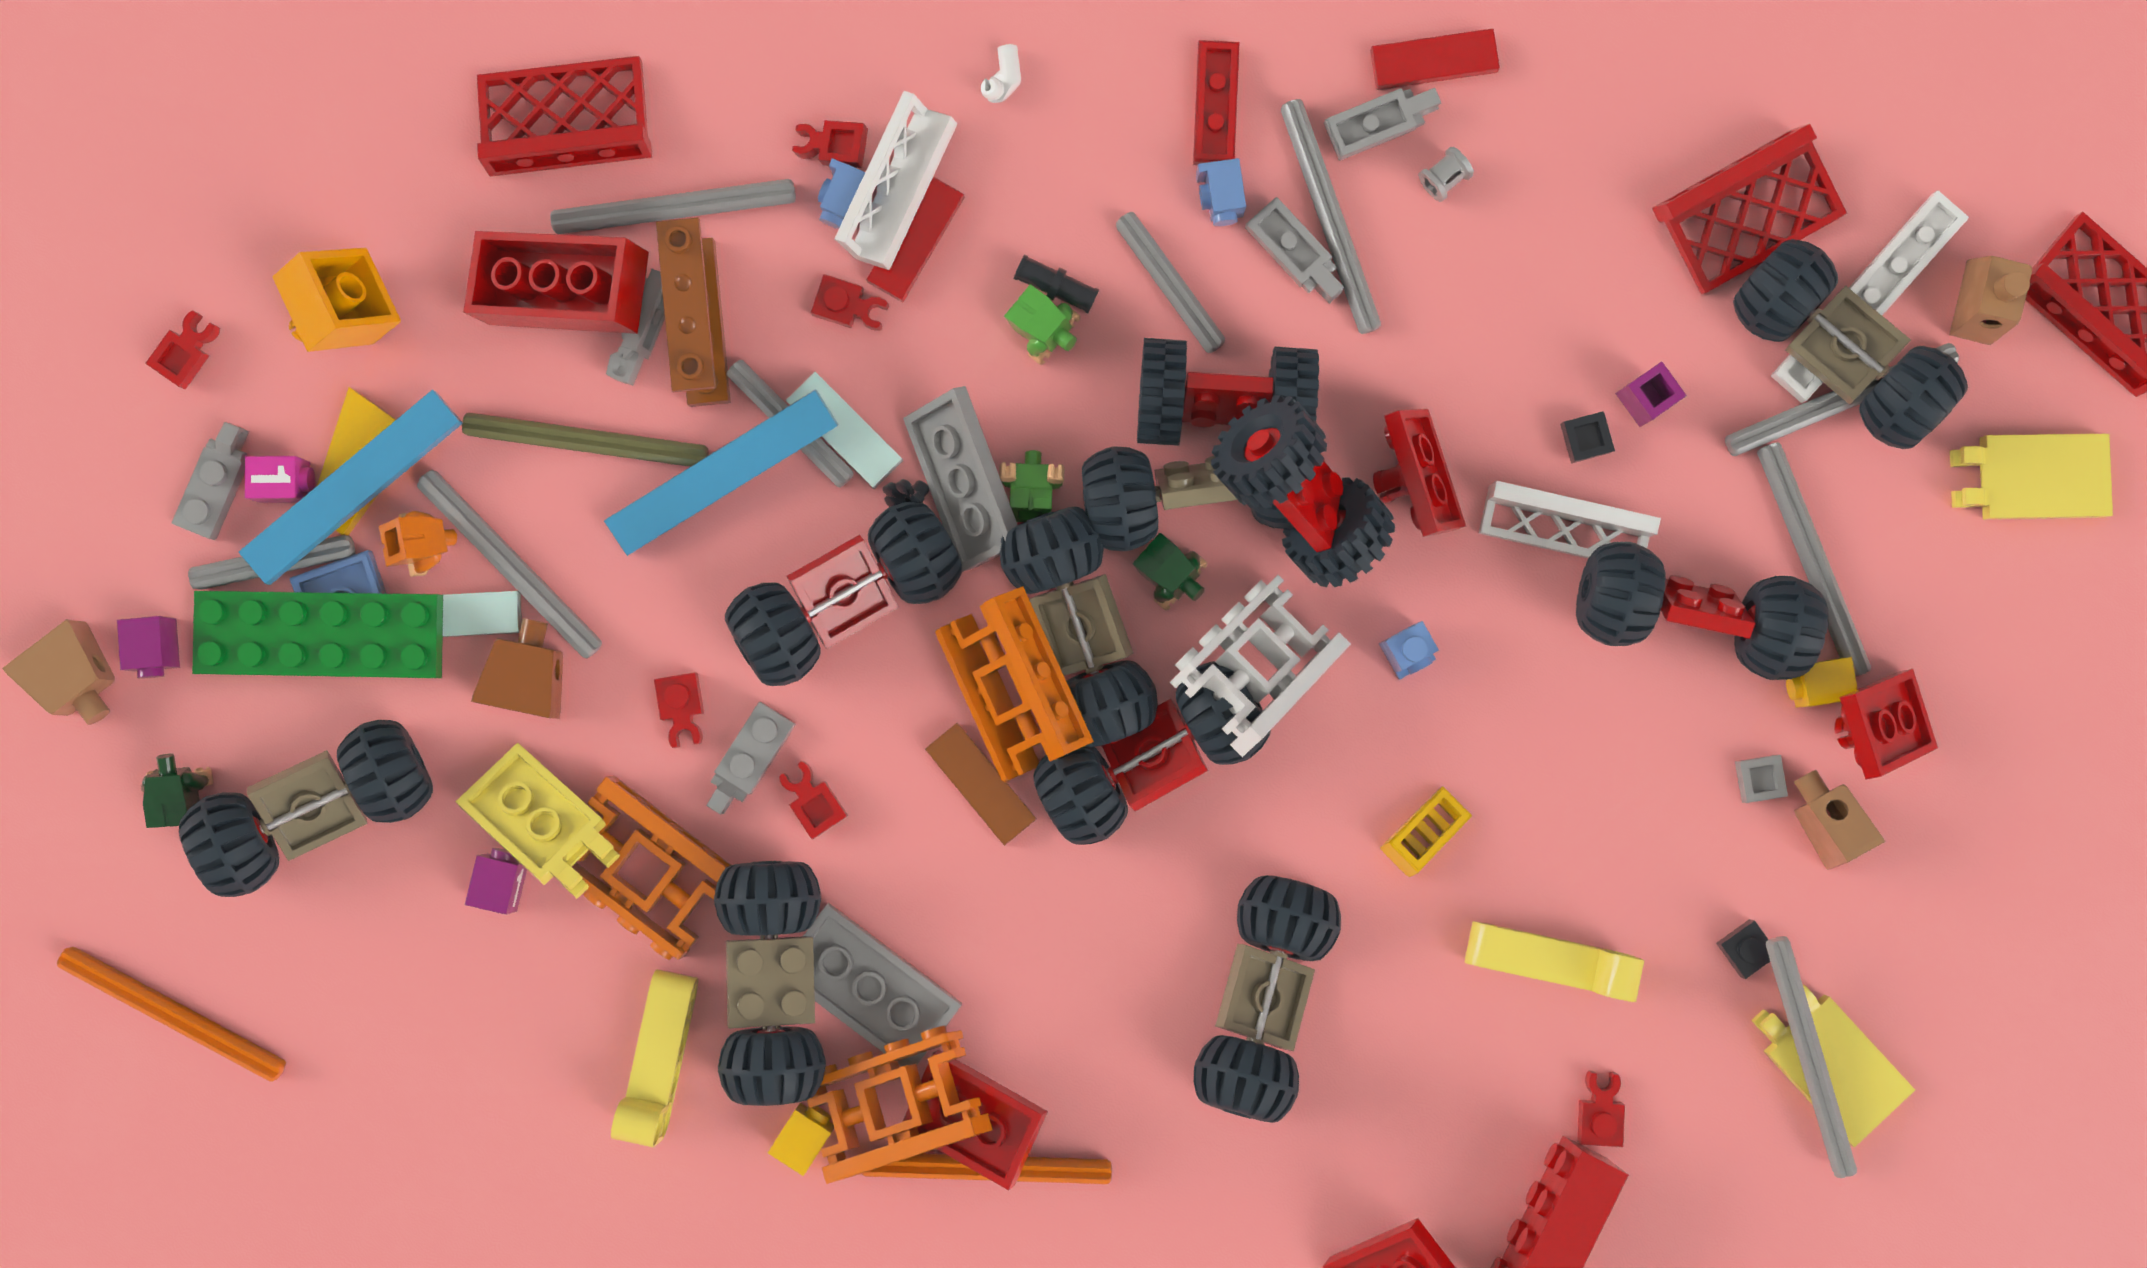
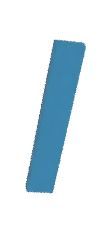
M432 389L239 551L240 555L265 584L271 585L461 426L463 422L442 397Z
M815 389L611 515L604 522L628 556L831 431L839 424Z

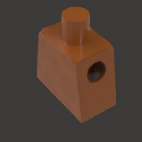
M523 618L518 642L496 639L472 695L471 702L545 718H560L563 652L543 648L548 623Z

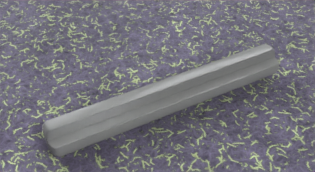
M1129 212L1122 216L1116 222L1117 230L1207 353H1212L1219 349L1225 343L1224 335L1134 212Z
M743 360L735 362L727 371V376L768 418L788 407ZM820 437L800 449L837 487L841 488L853 477L854 473L849 466Z
M347 535L327 538L288 571L338 561L355 555L354 542ZM243 557L191 567L188 571L191 587L198 590L259 577Z

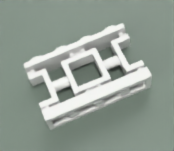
M1279 575L1268 585L1260 580L1244 596L1249 604L1244 607L1238 602L1221 619L1227 625L1224 629H1221L1217 624L1214 625L1199 641L1204 648L1198 652L1192 647L1175 664L1180 672L1170 682L1175 688L1183 682L1188 687L1185 693L1190 698L1203 686L1215 692L1213 697L1216 700L1225 698L1233 705L1229 710L1233 715H1236L1222 730L1227 735L1233 732L1237 736L1230 745L1242 757L1267 735L1351 645L1340 632L1330 640L1325 635L1329 630L1324 625L1311 635L1283 607L1293 594L1288 589L1283 593L1278 588L1284 581ZM1265 600L1270 607L1260 617L1275 632L1268 628L1259 618L1249 628L1242 622ZM1248 640L1278 669L1268 681L1238 652ZM1287 643L1301 657L1311 648L1317 652L1297 675L1291 670L1301 659L1286 645ZM1219 645L1225 652L1215 662L1219 666H1224L1234 671V674L1229 679L1214 664L1203 674L1196 669ZM1245 686L1257 704L1268 694L1274 698L1252 723L1246 717L1256 706L1240 691Z

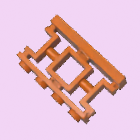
M1023 586L995 596L979 606L988 626L979 630L972 614L950 622V624L936 629L935 634L1003 782L1037 768L1039 760L1033 746L1039 743L1042 744L1051 762L1094 742ZM996 633L998 634L1001 640V643L1006 651V655L1001 647V644L996 636ZM980 642L982 643V646H983V648H984V650H985V652H986V654H987V657H988L990 663L988 662V660H987V658H986V655H985V653H984V651H983V649H982V647H981ZM1006 666L1023 704L1014 707L998 670ZM1030 710L1033 711V713H1034V715H1035V718H1036V720H1037V722H1038V724H1039V726H1040V729H1041L1042 733H1040L1039 728H1038V726H1037V724H1036V722H1035V720H1034V717H1033V715H1032V713H1031ZM1014 718L1016 719V721H1017V723H1018V725H1019V727H1020V730H1021V732H1022V734H1023V736H1024V738H1025V741H1024V739H1023V737H1022V735H1021V733H1020V731H1019V728H1018V726H1017V724H1016Z
M606 776L597 787L595 796L591 797L587 804L603 815L602 819L606 826L598 833L613 845V849L620 855L600 876L613 888H609L577 862L572 868L582 876V880L589 886L583 894L588 901L601 909H604L606 906L619 915L617 922L622 927L636 935L639 931L652 940L650 947L665 959L670 960L674 957L679 960L687 955L690 947L699 938L698 935L684 926L683 923L705 894L714 900L716 886L705 879L702 880L693 894L689 895L673 883L686 866V863L673 853L675 851L716 882H718L725 868L731 864L617 777ZM611 801L653 833V836L651 837L642 829H636L626 843L622 844L607 831L621 813L611 807L608 802ZM639 844L670 866L648 897L617 874ZM588 850L578 861H585L591 852ZM664 896L680 909L667 927L668 930L680 939H676L634 907V905L636 904L647 913Z
M945 1025L922 1032V1041L910 1045L908 1038L885 1045L886 1053L877 1057H873L872 1051L848 1058V1067L839 1070L836 1064L825 1067L823 1081L817 1093L808 1099L807 1102L809 1108L828 1103L839 1144L821 1149L823 1158L827 1157L829 1165L821 1167L826 1184L847 1179L992 1130L988 1113L980 1114L978 1108L982 1106L980 1098L960 1102L948 1062L966 1056L965 1048L960 1047L959 1040L964 1039L961 1030L947 1032ZM942 1046L943 1053L927 1058L934 1080L922 1084L916 1064L899 1067L898 1061ZM866 1072L869 1074L870 1078L854 1083L860 1104L849 1109L844 1089L827 1092L826 1086ZM901 1078L912 1119L886 1127L875 1087ZM939 1097L944 1117L962 1113V1121L919 1135L917 1127L933 1122L927 1100ZM865 1122L870 1142L884 1138L888 1140L889 1145L846 1159L845 1151L860 1147L854 1127L856 1124Z

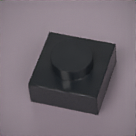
M1604 411L1564 421L1560 424L1571 464L1615 451Z
M1749 919L1716 943L1738 975L1743 979H1747L1770 962L1766 948L1768 938L1755 920Z

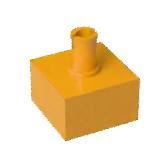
M367 247L299 252L272 276L292 318L289 322V330L296 327V330L291 334L294 338L303 342L307 352L372 345L401 322Z

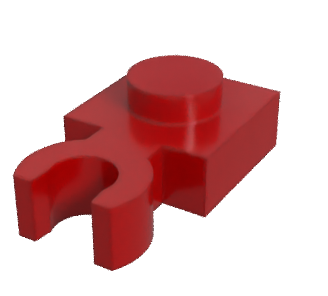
M824 120L823 132L816 131L809 124L796 125L795 130L800 136L810 137L807 145L802 147L793 146L792 151L799 158L811 159L819 154L818 160L824 166H829L833 158L852 167L862 168L868 128L864 123Z
M823 274L811 314L814 317L848 328H852L856 317L861 319L867 328L880 331L882 329L881 322L870 319L869 313L876 307L888 310L889 304L881 297L861 299L864 292L863 286Z
M193 310L183 319V332L181 335L169 330L145 363L183 389L188 387L209 358V355L200 350L203 344L214 341L220 333V328L212 323H209L204 331L198 333L197 325L203 316Z
M694 672L654 679L660 720H673V726L668 734L671 747H680L679 734L685 729L691 732L693 744H701L703 740L702 731L693 722L694 715L704 714L698 673Z
M801 761L797 764L803 772L801 782L797 784L791 782L786 773L781 774L779 780L785 789L795 792L799 797L789 806L810 838L815 839L846 818L848 814L826 781H823L816 787L813 785L812 769L806 762Z
M1588 1070L1585 1083L1592 1096L1591 1100H1579L1577 1142L1581 1145L1623 1147L1625 1104L1613 1102V1097L1619 1092L1621 1087L1620 1076L1615 1072H1610L1608 1085L1604 1088H1599L1597 1086V1073Z

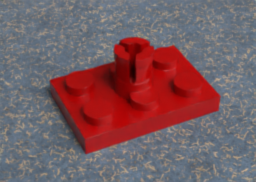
M1429 409L1398 410L1384 415L1387 425L1384 428L1385 438L1389 447L1395 450L1399 464L1373 474L1375 491L1377 494L1381 493L1379 499L1386 504L1402 496L1409 495L1413 505L1410 508L1411 519L1415 527L1421 530L1423 537L1466 527Z
M1913 669L1896 672L1840 697L1842 716H1839L1835 721V734L1848 732V736L1837 739L1838 743L1844 749L1854 748L1855 760L1862 768L1865 780L1882 777L1938 749Z
M937 1050L931 1056L943 1053V1051ZM957 1059L949 1061V1067L960 1102L979 1097L982 1105L978 1107L980 1114L988 1113L992 1130L937 1149L1009 1191L1016 1184L1048 1111ZM929 1062L921 1078L922 1084L934 1080ZM939 1097L927 1100L933 1122L917 1127L920 1135L962 1121L963 1116L962 1113L944 1117ZM909 1108L902 1122L912 1119Z
M1419 1218L1334 1254L1323 1265V1268H1456Z

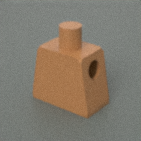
M1996 256L1967 260L1949 335L1991 345L2018 325L2022 316L2027 291L2030 287L2032 266Z
M66 619L2 668L13 681L51 715L68 716L78 711L87 725H91L106 717L110 712V709L98 694L115 681V676L90 627L84 621Z
M1816 769L1794 781L1807 804L1794 810L1795 815L1827 870L1848 863L1885 842L1880 832L1846 785L1842 784L1829 790Z

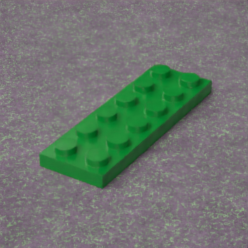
M194 591L192 674L442 678L443 595Z

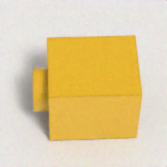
M1852 657L1816 662L1811 670L1803 676L1786 680L1787 692L1790 699L1794 700L1795 708L1841 702V696L1857 690Z
M800 1103L771 1146L768 1154L804 1177L834 1129L833 1123L829 1121L831 1116L819 1106L809 1108V1106L806 1107Z

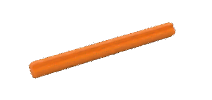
M76 947L65 948L57 960L58 968L269 1082L277 1080L285 1069L286 1062L284 1059Z
M922 1153L862 1173L865 1177L991 1181L946 1154ZM1027 1157L1017 1181L1109 1184L1112 1177V1164L1108 1159Z

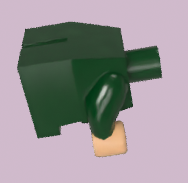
M1161 533L1154 538L1132 563L1144 578L1156 586L1153 593L1154 601L1164 610H1169L1171 608L1169 604H1174L1176 599L1179 600L1184 593L1193 601H1196L1205 590L1195 580L1202 572L1200 570L1201 567L1204 569L1207 567V561L1195 551H1190L1184 555L1175 544Z
M162 754L156 757L158 769L147 772L141 784V791L144 793L143 809L146 828L179 826L181 819L190 807L200 800L198 791L214 783L210 767H206V770H203L202 767L197 768L193 773L190 767L176 768L174 754Z

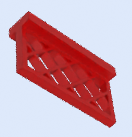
M640 56L477 75L481 143H477L478 160L490 177L652 158L651 141L648 137L643 66ZM629 70L633 72V81L623 92H620L608 83L617 72ZM588 76L595 82L582 97L568 88L576 77ZM547 80L554 87L541 102L527 93L536 81ZM507 85L513 92L500 107L489 100V87ZM602 88L616 97V100L603 114L589 104ZM564 93L576 103L563 118H560L548 108ZM633 94L635 97V102L630 99L633 96ZM521 98H524L535 108L520 123L510 116L508 112ZM626 104L636 112L637 124L618 126L611 119ZM490 109L494 111V113L491 116ZM584 109L598 119L589 130L578 131L570 125ZM543 114L557 123L547 135L537 136L529 130ZM502 119H505L516 128L507 139L492 141V130Z
M1810 123L1791 129L1652 208L1658 222H1665L1701 294L1713 290L1761 263L1783 242L1791 239L1801 240L1848 214L1812 142L1817 139V136ZM1802 154L1810 167L1806 183L1788 177L1792 160ZM1781 167L1779 174L1772 172L1775 169ZM1761 177L1777 181L1771 203L1752 197L1756 182ZM1785 184L1804 190L1797 211L1779 206ZM1746 186L1744 194L1736 192ZM1812 192L1825 197L1831 212L1821 218L1806 214ZM1726 197L1742 201L1735 223L1716 217L1721 200ZM1750 204L1768 209L1762 231L1743 225ZM1710 207L1708 214L1701 212L1704 209ZM1777 212L1795 218L1791 233L1785 238L1770 234ZM1690 217L1706 221L1700 243L1688 240L1679 223ZM1803 221L1810 222V224L1801 228ZM1714 224L1733 229L1727 251L1708 246ZM1741 232L1760 238L1755 255L1750 258L1735 254ZM1768 240L1775 242L1773 245L1766 248ZM1692 248L1698 249V250H1697V253H1696V256H1695V254H1694ZM1705 252L1724 257L1720 274L1709 281L1701 267ZM1732 260L1740 262L1739 264L1730 268Z
M2082 211L2073 218L2032 267L2030 287L2025 300L2131 394L2138 397L2147 392V353L2145 349L2147 334H2143L2140 315L2147 314V306H2139L2136 287L2145 286L2147 288V267ZM2078 229L2090 237L2092 251H2077L2074 234ZM2053 259H2066L2069 279H2062L2048 266ZM2078 259L2094 260L2096 278H2080ZM2105 259H2114L2121 265L2123 278H2108ZM2082 287L2098 288L2100 306L2094 307L2083 297ZM2109 287H2125L2127 306H2112ZM2113 314L2129 315L2131 334H2124L2115 326Z

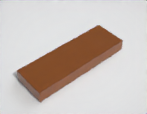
M958 723L925 748L1004 846L1037 819L1009 784L1001 780L995 767Z

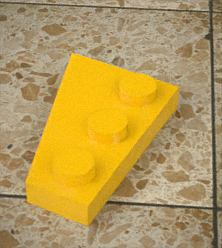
M348 387L317 486L396 420L350 387ZM375 498L335 531L341 535L349 536Z

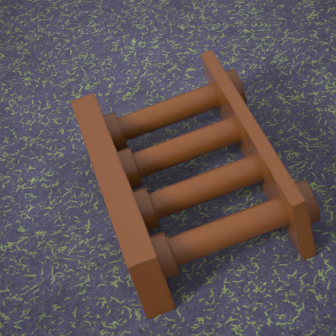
M698 217L656 222L672 392L686 391L687 405L689 407L731 403L715 240L713 238L702 239L700 219Z

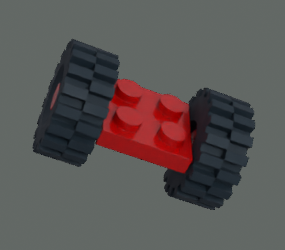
M1144 338L1137 443L1179 446L1182 422H1190L1192 425L1201 428L1212 427L1215 424L1229 425L1228 423L1234 417L1239 420L1244 416L1242 410L1249 405L1254 409L1257 407V401L1264 398L1271 403L1273 396L1281 395L1284 400L1287 396L1293 397L1316 422L1319 389V354L1317 349L1275 346L1271 357L1269 377L1188 372L1186 380L1187 341Z
M1281 395L1273 396L1271 403L1264 398L1257 401L1256 408L1252 409L1249 405L1243 409L1244 416L1239 420L1234 417L1228 423L1231 426L1229 431H1222L1218 436L1221 444L1214 445L1212 454L1215 458L1211 459V466L1214 469L1215 475L1244 506L1247 504L1250 508L1257 509L1259 504L1263 508L1272 507V504H1274L1294 526V528L1283 530V533L1286 535V538L1282 539V544L1286 549L1285 552L1314 584L1317 582L1320 586L1327 587L1330 582L1334 587L1342 586L1343 579L1345 578L1350 583L1357 580V573L1361 570L1367 574L1373 569L1370 563L1374 559L1381 561L1385 553L1381 549L1383 547H1390L1393 541L1389 533L1395 532V524L1391 521L1394 517L1368 484H1365L1358 478L1354 482L1350 477H1345L1341 480L1340 476L1332 471L1324 461L1325 458L1320 454L1327 451V443L1324 441L1326 438L1325 433L1293 397L1287 396L1284 400Z

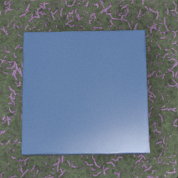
M369 550L289 578L294 592L387 594L373 552Z

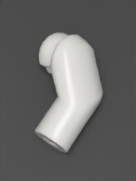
M1006 44L997 48L1000 70L990 80L984 79L981 84V93L989 102L1000 103L1005 101L1021 83L1017 45Z

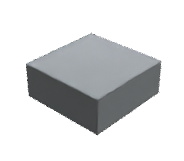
M1781 755L1735 761L1742 803L1788 796Z

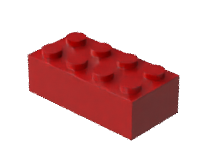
M475 231L463 313L488 325L638 334L649 252L625 237Z
M1562 1136L1559 1144L1554 1143L1550 1147L1544 1161V1165L1547 1168L1540 1182L1535 1181L1527 1193L1526 1204H1528V1207L1522 1219H1516L1511 1225L1507 1235L1509 1245L1503 1257H1497L1491 1268H1583L1629 1174L1608 1158Z

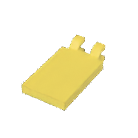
M2109 434L1986 435L1979 438L1980 446L1960 447V450L1950 451V467L1980 466L1981 488H1963L1962 491H1952V508L1982 507L1983 520L2106 518L2113 516Z
M519 743L515 744L455 801L463 811L543 885L555 877L576 899L589 886L572 866L588 850L607 868L620 857L613 849V845L598 833L606 826L603 819Z
M1803 985L1850 1145L1856 1147L1907 1099L1915 1089L1831 997L1823 995L1817 1000L1814 994ZM1763 1009L1751 1020L1772 1042L1763 1052L1812 1104L1790 1026L1785 1027L1775 1014H1769Z

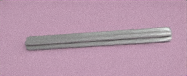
M1301 99L1289 101L1282 105L1281 113L1332 258L1337 267L1338 275L1344 286L1355 323L1361 334L1373 332L1381 326V321L1306 109Z
M783 179L558 209L551 212L550 220L555 233L565 234L790 204L795 202L796 193L792 180Z
M1952 343L1936 348L1950 355L1958 363L1959 355ZM1883 378L1879 381L1874 379L1850 405L1832 391L1734 432L1725 438L1728 451L1732 456L1740 455L1857 406Z
M1777 442L1764 446L1758 450L1757 455L1809 583L1820 591L1826 600L1828 630L1840 658L1852 657L1855 677L1865 674L1871 670L1870 662L1782 445Z
M430 470L420 477L417 484L418 489L583 658L587 659L599 650L602 641L437 471Z
M1786 936L1769 939L1766 941L1767 952L1832 1171L1837 1178L1853 1176L1857 1173V1167L1791 943Z

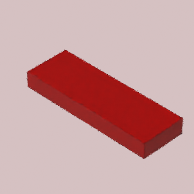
M1494 28L1372 46L1370 50L1376 90L1497 73L1500 69Z
M1198 41L1193 165L1235 159L1240 42Z
M933 177L890 270L874 265L866 279L867 283L903 303L964 200V194Z

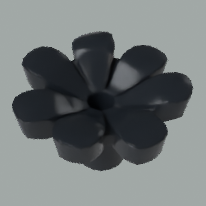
M902 479L896 484L890 482L883 487V492L888 495L884 500L889 507L903 502L922 504L925 499L924 497L930 491L928 485L920 480L913 486L909 481Z

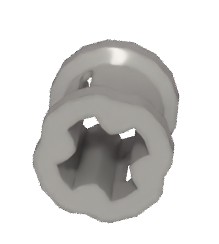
M1450 147L1446 150L1445 157L1430 170L1423 169L1419 172L1418 176L1425 190L1435 200L1442 202L1448 197L1447 192L1462 179L1469 180L1473 176L1474 169L1469 160L1457 148Z

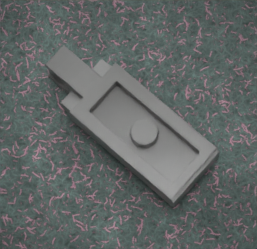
M1400 88L1325 119L1324 125L1337 157L1341 161L1416 130L1417 127L1424 125L1423 116L1439 109L1438 106L1441 104V100L1436 88L1415 96L1411 89L1403 91Z
M1274 198L1246 223L1245 229L1300 288L1303 287L1307 293H1310L1315 288L1329 304L1342 293L1344 286L1331 274L1337 268L1331 260L1332 255L1279 198Z
M651 269L649 277L645 278L638 334L622 333L623 341L621 347L618 348V352L610 355L606 375L632 386L635 383L644 358L649 360L665 320L660 271Z
M224 422L216 440L209 439L206 448L204 447L171 524L208 539H217L245 474V456H247V453L241 450L249 431Z
M759 702L714 771L716 774L710 782L716 785L717 789L706 806L721 815L726 812L734 798L743 802L748 794H752L796 724L764 703Z

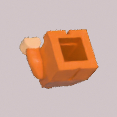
M420 511L399 514L398 518L379 526L381 542L385 545L383 552L386 567L408 564L410 577L425 576L428 570L440 562L441 554L448 552L447 546L456 545L457 533L454 529L444 530L442 519L434 518L431 514Z

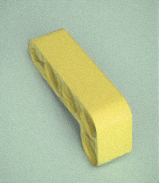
M1472 921L1464 963L1585 989L1619 1000L1636 1002L1644 960L1613 950Z
M655 970L649 986L626 1097L617 1106L611 1128V1139L655 1148L665 1137L699 982L697 977Z

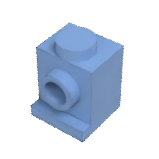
M832 158L829 167L833 178L832 180L827 178L824 181L818 195V202H821L820 208L822 210L819 220L830 227L839 229L865 172Z
M1239 158L1198 164L1196 171L1197 183L1205 182L1204 185H1199L1202 210L1209 209L1211 222L1213 221V226H1228L1237 223V218L1243 217L1246 210Z
M1423 621L1415 623L1379 643L1399 680L1432 664L1436 660L1433 653L1439 651Z

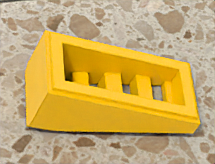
M1442 786L1380 849L1406 876L1411 877L1422 870L1472 815ZM1439 804L1451 816L1454 822L1449 824L1434 807ZM1425 816L1442 832L1439 836L1423 821ZM1413 829L1430 844L1427 848L1410 833ZM1403 841L1417 856V858H1415L1400 842Z

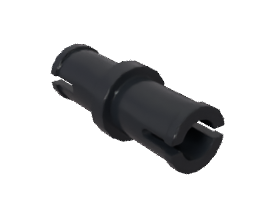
M1025 254L1013 278L1028 285L1031 284L1036 289L1047 293L1046 296L1052 301L1056 297L1085 311L1087 314L1099 292L1098 288H1093L1067 276V270L1059 267L1057 271L1029 258Z

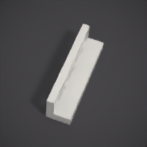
M903 91L834 238L856 260L890 270L958 124L952 116L928 110L914 93ZM912 111L914 115L907 128V119ZM894 149V157L889 166V157ZM877 185V194L872 202V193ZM860 222V230L854 241L852 236Z
M1495 481L1488 487L1478 534L1588 559L1594 550L1602 545L1611 543L1610 540L1621 533L1638 536L1637 544L1647 548L1649 538L1658 534L1661 518ZM1495 504L1511 507L1520 522L1508 530L1492 527L1491 522ZM1521 510L1533 512L1534 514L1526 518ZM1541 514L1551 516L1560 532L1549 539L1540 538L1536 535L1529 522ZM1561 519L1573 521L1574 523L1566 527ZM1580 524L1590 525L1600 541L1589 548L1580 547L1569 531ZM1523 526L1527 534L1514 531ZM1602 528L1612 530L1615 532L1606 536ZM1561 536H1564L1567 543H1562L1555 540Z

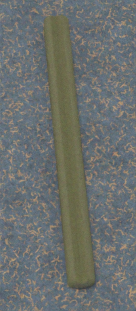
M466 413L462 424V432L472 437L689 467L709 455L708 448L700 444L476 413Z

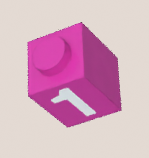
M245 456L246 499L259 503H297L315 488V472L310 467V461L297 456Z

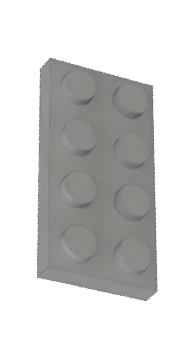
M966 386L953 388L907 415L903 420L943 527L956 548L961 560L962 572L1000 556L1002 536L1006 541L1007 533L1018 525Z
M830 903L824 907L813 925L803 935L813 937L815 1002L884 1054L886 1053L884 1046L908 1038L911 1045L922 1041V1032L945 1025L946 1027L962 1005L959 1000ZM927 1052L898 1061V1063L902 1067L911 1064L918 1065Z

